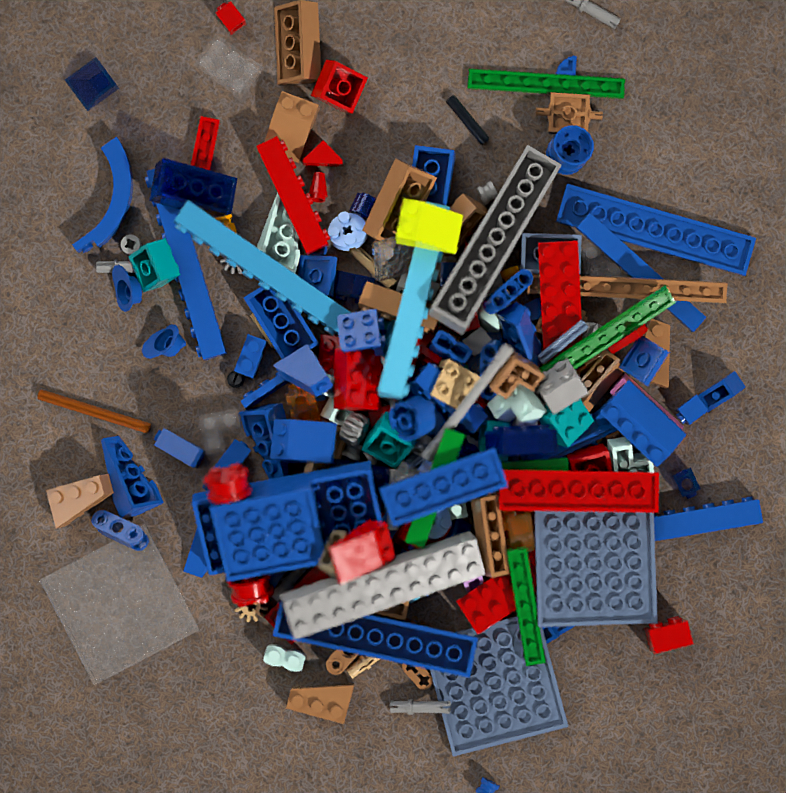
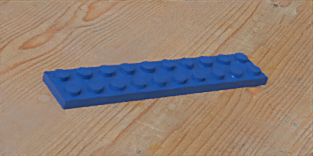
M566 184L556 219L557 223L576 228L586 215L591 213L623 242L741 276H746L756 241L755 237L570 184Z

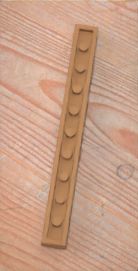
M531 273L533 275V282L527 288V293L540 294L539 273ZM580 275L581 296L645 299L665 285L675 301L726 303L727 282Z

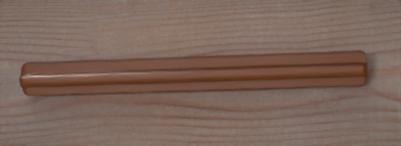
M42 389L39 390L37 395L38 400L140 432L149 433L151 428L150 423Z

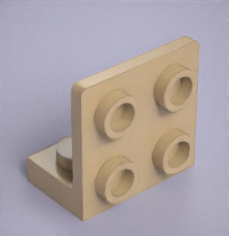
M449 359L442 360L438 366L442 371L430 395L457 409L480 376Z

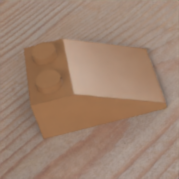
M282 91L265 141L278 136L279 140H284L288 148L285 151L287 157H292L294 162L299 163L319 112V105Z

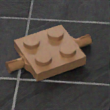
M551 92L548 108L536 107V116H547L549 122L548 133H558L562 128L569 125L579 126L588 132V124L591 119H603V111H591L590 95Z

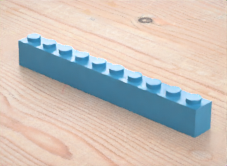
M190 201L186 202L173 222L176 224L175 228L184 234L188 232L193 236L191 238L199 245L204 243L210 247L208 250L217 257L219 255L226 258L225 262L233 268L237 266L242 269L241 273L249 279L255 278L258 280L260 287L267 291L271 289L276 293L274 296L279 300L290 302L292 304L291 307L299 313L303 311L309 315L308 319L315 324L320 323L325 326L324 330L332 336L335 334L339 335L337 317L351 312Z

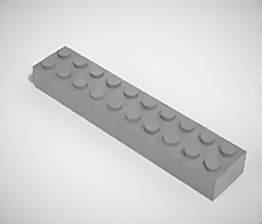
M529 145L526 146L428 313L429 316L463 335L562 164Z
M468 531L426 545L424 548L420 547L396 555V558L383 568L344 584H339L337 578L331 577L281 594L282 605L294 639L485 575L476 538Z

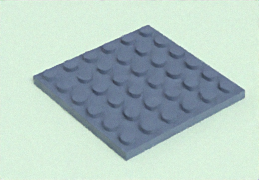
M534 511L538 627L657 623L654 513Z
M518 616L502 619L478 635L473 627L455 632L478 637L470 678L430 669L438 701H450L451 706H443V708H451L450 714L442 713L453 756L569 727L542 627H540L546 663L526 666Z

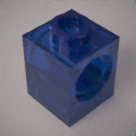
M691 467L671 475L680 497L686 496L689 499L698 495L696 491L701 488ZM686 478L691 481V487L688 490L682 487V481Z

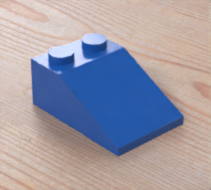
M274 420L270 459L283 463H333L337 424L303 420Z

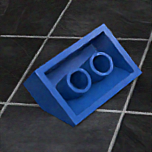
M515 302L498 312V319L508 345L514 349L515 353L536 364L539 368L541 361L537 356L542 352V344L536 337L535 333L537 330L530 320L531 314L529 309Z

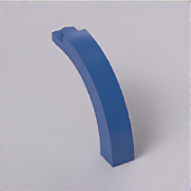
M117 137L101 147L112 170V200L101 222L92 231L72 244L79 253L82 251L86 253L92 249L94 242L99 248L106 244L121 227L130 208L133 193L132 168L125 148Z

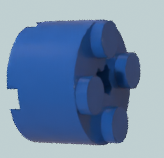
M413 396L396 403L389 412V422L392 429H396L399 433L397 436L404 441H412L432 432L435 429L434 404L420 396Z

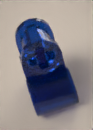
M363 192L362 194L357 193L349 211L359 214L362 218H368L377 198Z

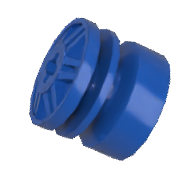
M569 125L562 128L553 137L547 146L546 156L562 164L557 173L571 175L578 172L591 158L594 151V142L591 135L584 128Z

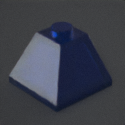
M97 57L65 79L87 111L119 89Z

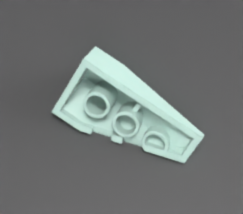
M277 192L256 248L295 274L300 258V250H298L299 236Z

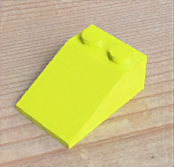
M403 199L396 234V244L456 254L463 215L425 202Z

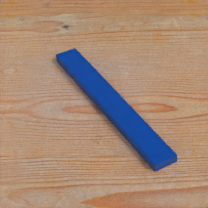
M588 213L576 227L577 230L631 278L663 279L591 213ZM676 301L674 305L667 308L691 332H694L706 318L689 301Z

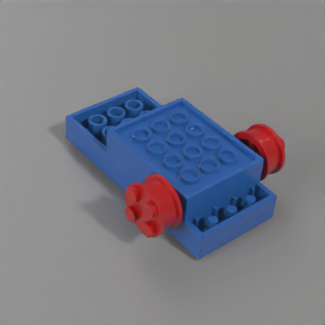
M371 461L247 483L248 470L242 467L241 464H233L226 468L216 467L210 469V473L203 479L209 491L194 493L192 498V506L209 576L220 573L226 574L228 586L232 588L233 592L231 600L238 607H245L254 603L262 604L269 601V597L275 591L274 586L269 582L271 573L318 565L333 530L349 534L367 520L383 522Z

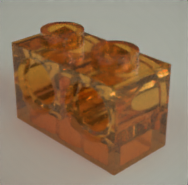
M294 384L288 385L289 393L285 395L287 404L292 405L293 408L290 409L292 420L321 422L316 397Z

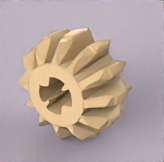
M254 603L256 609L253 608V611L249 610V606L236 608L235 612L242 610L243 613L240 614V619L246 614V622H250L251 616H253V620L256 622L258 621L257 614L260 617L265 616L260 609L268 610V607L260 603Z

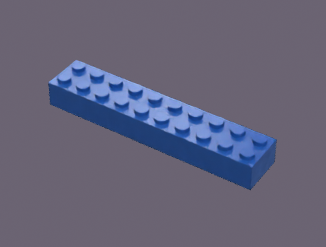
M281 600L273 636L468 678H470L478 637L371 614L294 639Z

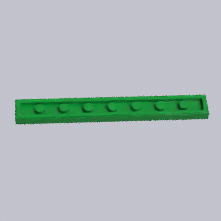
M469 69L467 89L551 94V92L590 95V97L624 99L625 79Z
M664 285L539 369L542 372L548 371L556 363L566 359L576 369L674 305L676 301Z

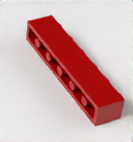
M278 136L257 145V150L307 255L328 246L327 240L330 237L326 228L322 230L319 222L322 220L318 212H313L310 206L313 204L309 193L305 194L302 189L305 184L301 176H296L293 170L297 167L292 157L288 158L285 153L288 148L284 140H279Z

